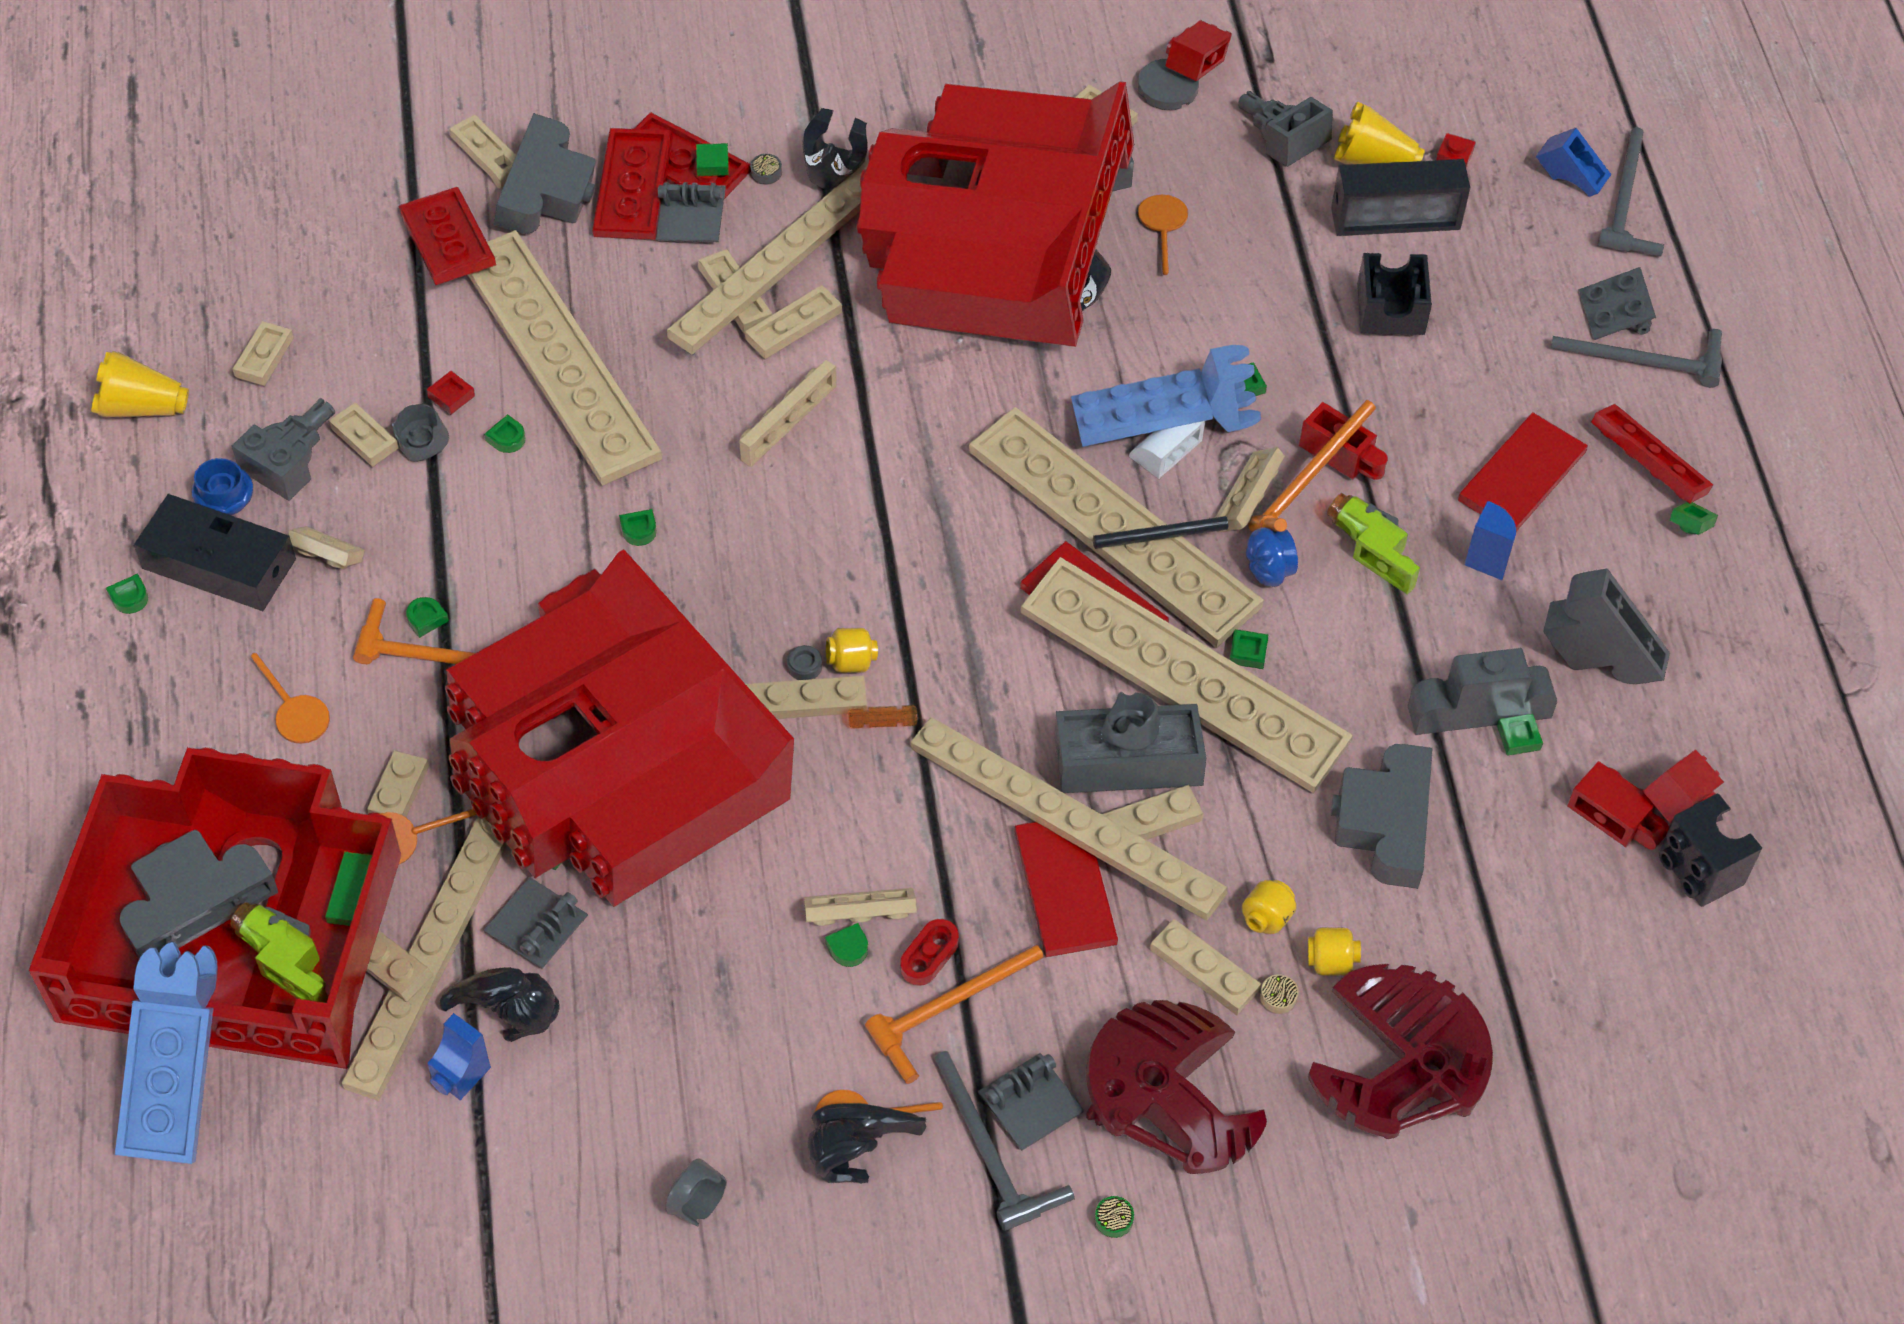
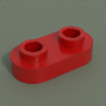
M935 919L924 926L901 957V974L908 983L917 986L925 985L937 976L958 948L959 932L957 927L946 919ZM937 939H943L946 941V943L943 945H937L934 943V941ZM916 966H922L925 968V970L922 972H916L913 970V968Z

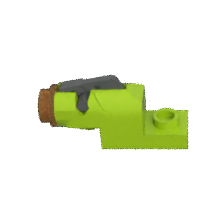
M1340 493L1329 506L1327 516L1332 518L1333 524L1344 530L1350 538L1356 541L1353 559L1408 595L1416 586L1420 567L1408 556L1401 555L1405 549L1408 534L1398 526V518L1377 509L1376 506L1361 500L1357 496H1346Z
M246 902L239 906L231 918L230 925L238 937L249 943L259 953L255 959L262 976L298 999L327 1003L326 983L319 975L312 972L320 957L312 938H310L311 929L309 925L270 907L264 908L259 904L252 905Z

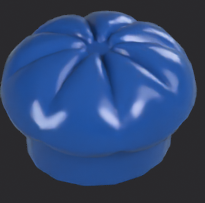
M223 458L211 459L201 464L195 471L192 487L194 503L234 515L244 509L250 502L253 494L252 479L234 461Z
M1260 527L1251 533L1248 538L1246 557L1249 560V569L1259 583L1267 587H1277L1283 583L1285 577L1296 574L1298 555L1295 542L1287 529L1283 532H1273L1269 528Z

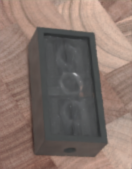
M1197 704L1158 706L1160 719L1159 735L1151 745L1140 750H1123L1112 745L1102 737L1101 732L1104 721L1112 708L1056 711L1055 746L1061 792L1078 793L1171 788L1187 785L1204 786L1207 758Z

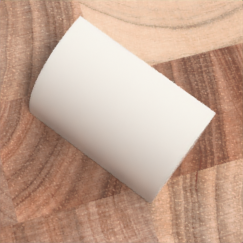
M1205 421L1154 431L1130 452L1129 457L1160 479L1202 442Z

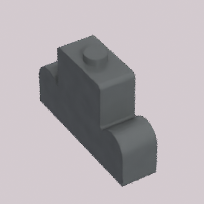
M533 113L497 202L494 225L512 231L516 230L518 233L528 234L533 233L540 226L541 214L569 223L577 222L584 202L590 203L594 193L595 184H592L596 160L593 157L568 150L570 131L564 123Z
M1608 568L1574 575L1571 579L1567 599L1550 602L1543 632L1550 640L1552 646L1557 649L1573 670L1612 665L1613 676L1626 684L1664 681L1670 652Z
M1514 648L1454 657L1448 679L1443 681V679L1430 678L1418 682L1411 690L1407 706L1415 735L1494 726L1498 725L1499 719L1533 714L1535 720L1551 719L1557 704V697L1548 669L1544 666L1528 667L1523 649Z
M1408 744L1389 746L1385 750L1380 771L1352 767L1345 768L1339 795H1333L1331 816L1337 817L1335 844L1339 847L1375 851L1371 872L1375 879L1381 883L1415 889L1419 888L1424 871L1433 748Z
M193 830L172 842L160 845L154 852L132 864L131 868L139 887L148 901L137 900L129 903L120 914V923L129 944L140 959L146 950L156 947L158 952H160L170 942H175L177 947L180 948L277 894L279 891L273 874L254 847L247 844L233 846L226 851L223 860L218 861L200 832Z

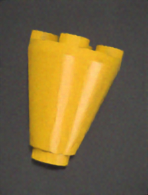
M1356 102L1350 114V119H1352L1350 125L1345 124L1339 134L1337 142H1340L1333 158L1349 165L1422 161L1425 149L1420 148L1419 143L1371 107Z
M106 352L104 362H100L96 381L101 382L99 392L94 395L91 412L97 413L102 417L174 416L176 413L184 414L189 396V388L182 387V383L120 352Z

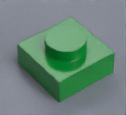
M1686 502L1673 509L1670 521L1679 525L1680 529L1686 533L1699 535L1715 526L1718 515L1693 502L1690 504Z

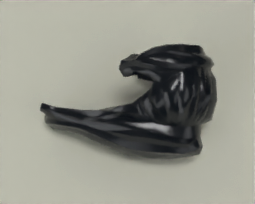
M511 967L488 969L464 979L444 992L439 1002L440 1008L443 1011L465 1003L491 1008L493 1012L497 1013L499 1018L513 1027L503 1030V1034H505L504 1039L511 1042L528 1035L545 1032L557 1018L560 1010L559 1000L544 978L538 973H523L520 969Z
M862 1103L827 1105L812 1115L811 1119L815 1129L809 1134L808 1151L816 1173L821 1175L826 1182L868 1183L869 1175L867 1170L849 1168V1161L861 1156L865 1152L873 1151L878 1145L875 1139L882 1138L883 1134L906 1132L922 1135L927 1127L925 1123L926 1117Z

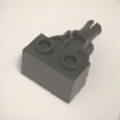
M1247 91V94L1244 93L1239 99V108L1253 115L1254 126L1261 130L1262 137L1266 142V154L1286 167L1332 140L1333 110L1313 97H1309L1297 105H1285L1274 99L1264 101L1253 92Z
M319 398L303 416L290 415L283 422L271 424L263 429L253 424L231 446L237 465L246 471L252 479L290 501L311 480L308 463L312 457V448L320 441L317 430L335 414L334 408L330 403L324 402V399Z

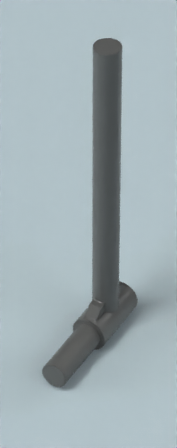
M1635 127L1631 130L1612 227L1601 230L1598 246L1625 252L1632 250L1661 257L1664 244L1633 238V235L1624 230L1644 133L1643 129Z
M1711 329L1709 331L1707 353L1701 356L1698 361L1553 336L1551 342V349L1696 373V377L1701 381V384L1708 388L1718 386L1720 381L1722 356L1720 354L1722 331L1720 329Z
M943 1051L937 1054L935 1060L1003 1198L1004 1202H1001L996 1212L1002 1229L1007 1231L1041 1217V1213L1075 1200L1070 1185L1038 1198L1024 1194L1018 1196L949 1052Z

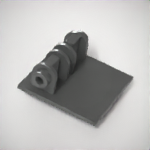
M669 182L659 185L658 197L662 199L656 241L719 242L726 186L716 185V183H711V185L692 183V185H688L687 182H684L683 185L670 184Z
M1641 267L1579 289L1594 340L1630 327L1641 335L1650 331L1651 320L1656 318Z
M529 877L487 925L484 932L543 969L588 914L575 906L578 900L571 893L566 892L564 896L558 895Z
M1041 1053L1037 1054L978 1091L979 1095L1021 1151L1084 1112V1109L1053 1070L1056 1067V1063L1050 1054L1045 1056Z

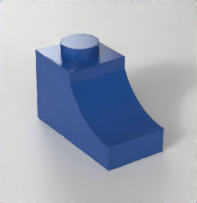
M1577 128L1549 137L1536 155V158L1553 180L1557 178L1567 180L1581 188L1588 197L1598 194L1611 176L1609 170Z
M453 1013L443 1024L442 1040L436 1053L427 1064L432 1077L430 1079L431 1084L444 1095L451 1093L461 1101L487 1073L491 1066L483 1034Z

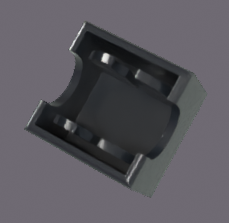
M1363 253L1357 281L1361 334L1425 335L1432 307L1428 255L1410 254L1409 260L1404 266L1387 268L1380 263L1381 253Z
M1718 793L1676 814L1659 850V858L1663 866L1667 870H1673L1681 881L1684 893L1689 898H1695L1701 907L1745 885L1762 850V846L1751 833L1742 838L1733 839L1726 837L1719 831L1716 822L1722 821V814L1730 811L1731 808Z

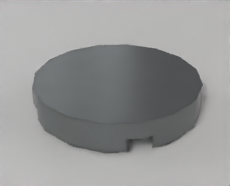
M1167 59L1150 62L1143 67L1138 80V92L1146 98V102L1149 105L1162 110H1177L1182 108L1183 104L1188 103L1189 105L1194 101L1198 94L1199 80L1195 81L1166 67Z

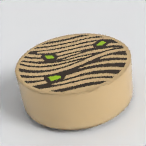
M1272 975L1262 984L1260 992L1261 1003L1270 1012L1276 1014L1287 1013L1296 1005L1299 993L1298 987L1288 976Z

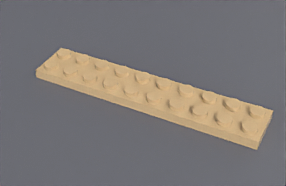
M514 230L488 241L487 243L495 256L497 265L468 274V276L601 485L608 484L662 460L661 450L518 232Z
M1014 407L969 444V452L1216 648L1234 633L1235 629L1238 630L1263 608L1264 600L1182 536L1095 549L1093 535L1167 524L1017 407Z
M1061 557L1021 606V614L1167 704H1197L1201 725L1313 794L1352 741L1353 735Z

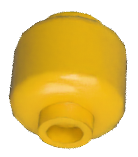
M837 628L833 632L832 637H827L826 662L828 665H832L833 669L838 673H864L869 669L871 661L877 660V640H871L870 634L865 628Z
M1279 880L1260 881L1242 903V913L1246 924L1257 933L1276 934L1280 932L1296 912L1295 895L1292 889Z
M1321 927L1315 931L1314 937H1308V966H1314L1318 975L1345 976L1353 970V963H1361V941L1353 940V934L1349 928Z

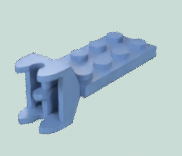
M1228 345L1210 349L1202 371H1200V368L1190 371L1185 370L1176 374L1153 377L1139 382L1120 384L1111 388L1088 391L1071 396L1082 447L1213 419V417L1227 432L1255 425L1261 420L1260 411L1250 409L1238 411L1239 408L1247 407L1256 401L1254 393L1245 391L1244 380L1254 374V365L1243 363L1231 365V363L1241 361L1249 355L1248 347Z
M170 942L160 952H158L156 947L146 950L138 961L135 972L134 991L139 999L133 1000L115 1155L188 1164L196 1162L213 1008L206 1006L216 989L218 970L215 953L209 946H203L195 956L189 951L184 952L181 956L176 943Z

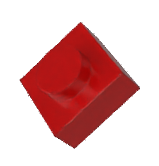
M1446 133L1436 160L1464 159L1467 168L1476 141Z
M449 371L427 389L428 398L450 415L475 396L474 388L453 371Z

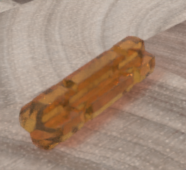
M902 705V709H897V706L868 707V710L863 711V707H852L848 711L849 726L851 728H864V724H869V728L897 727V723H902V726H915L917 724V708L914 705Z

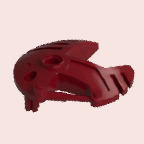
M1378 964L1349 972L1332 987V992L1400 1060L1372 1079L1313 1062L1308 1074L1312 1087L1327 1107L1330 1097L1337 1102L1335 1114L1346 1121L1349 1111L1356 1116L1354 1127L1373 1135L1384 1137L1385 1139L1398 1137L1402 1129L1429 1119L1435 1120L1454 1112L1462 1117L1469 1116L1486 1090L1493 1065L1490 1034L1479 1010L1463 992L1459 996L1453 992L1455 985L1447 980L1443 983L1436 981L1437 975L1426 970L1419 974L1415 973L1416 967L1409 965H1400L1397 969H1388L1389 964ZM1425 1064H1433L1440 1070H1430ZM1430 1097L1442 1102L1428 1107L1426 1111L1398 1120Z
M1154 1000L1151 1005L1146 1002L1137 1003L1133 1006L1132 1010L1125 1008L1118 1012L1115 1017L1116 1019L1111 1017L1097 1034L1087 1059L1086 1080L1092 1102L1086 1113L1087 1120H1095L1096 1126L1104 1125L1108 1132L1114 1136H1122L1124 1134L1150 1148L1154 1147L1183 1162V1169L1189 1174H1203L1222 1170L1229 1164L1230 1157L1233 1164L1243 1158L1245 1155V1145L1248 1152L1255 1146L1267 1124L1264 1109L1247 1114L1224 1116L1196 1086L1186 1079L1233 1038L1235 1031L1215 1014L1198 1006L1184 1002H1178L1175 1005L1168 1000ZM1143 1117L1149 1119L1184 1152L1157 1139L1156 1135L1134 1124Z

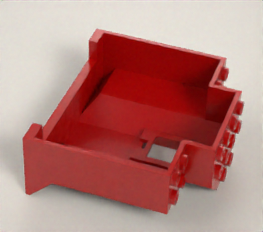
M1119 81L1093 99L945 84L942 95L936 98L935 116L933 120L928 122L927 132L896 128L879 132L875 145L872 144L869 149L867 169L862 170L860 177L862 192L857 233L861 234L863 241L862 251L867 256L869 267L884 269L878 273L877 289L881 290L882 308L886 309L889 323L1076 347L1084 321L1080 300L1118 170L1119 168L1128 169L1135 145L1126 82ZM949 160L976 163L968 189L913 183L907 180V174L943 178Z
M624 549L617 553L589 591L446 669L448 685L445 686V690L450 704L447 707V711L456 725L461 724L466 729L450 738L451 754L449 755V761L453 768V775L450 777L452 784L459 794L465 793L468 796L476 815L480 819L486 818L491 824L495 838L501 844L506 843L510 847L517 865L521 869L527 868L534 878L570 858L575 869L580 873L584 871L591 879L590 882L596 894L600 898L606 897L611 905L615 907L791 798L794 737ZM573 706L598 733V735L550 761L535 760L527 756L519 747L520 739L526 733ZM598 708L607 720L600 722L591 711Z
M187 747L174 785L158 779L152 781L138 780L125 774H117L116 776L101 774L29 968V972L56 1023L129 1034L133 1000L139 999L134 991L135 972L139 958L129 944L121 926L120 914L124 907L131 902L137 900L148 901L139 887L131 866L135 861L154 852L160 845L172 842L193 830H197L218 861L223 860L227 850L239 844H247L249 846L268 845L282 851V859L275 877V883L279 892L269 897L266 907L275 909L309 925L311 929L310 938H312L320 957L312 972L324 980L326 983L325 990L328 995L327 1003L298 999L262 976L255 959L259 953L249 943L241 939L243 935L239 931L243 921L230 919L178 948L181 956L186 951L191 952L195 956L206 945L214 951L217 959L216 989L206 1006L213 1008L209 1047L348 1069L354 1010L401 859V852L392 819L379 813L360 814L342 808L331 769H326L318 764L306 766L293 764L279 758L267 760L255 758L246 753L234 755L221 753L212 748L195 749ZM344 852L372 855L351 925L327 923L325 916ZM253 906L241 914L248 915L257 906Z

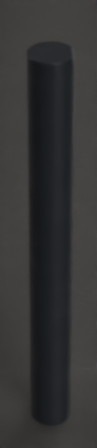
M1226 516L1093 535V545L1095 549L1228 530V519Z

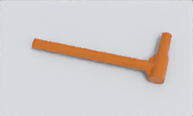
M1366 400L1262 515L1251 517L1248 523L1251 532L1260 527L1269 528L1273 532H1283L1286 530V520L1278 517L1376 410V406L1371 401Z
M374 598L366 624L361 628L353 659L357 663L367 665L379 658L380 654L457 664L475 653L384 640L379 626L386 602L380 598Z
M1035 945L896 1020L882 1014L874 1015L865 1023V1027L883 1054L889 1056L906 1084H910L917 1080L919 1074L901 1049L902 1033L1044 957L1042 950L1038 945Z

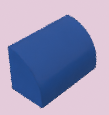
M1487 501L1475 525L1464 565L1503 580L1516 536V526L1510 514L1499 505Z

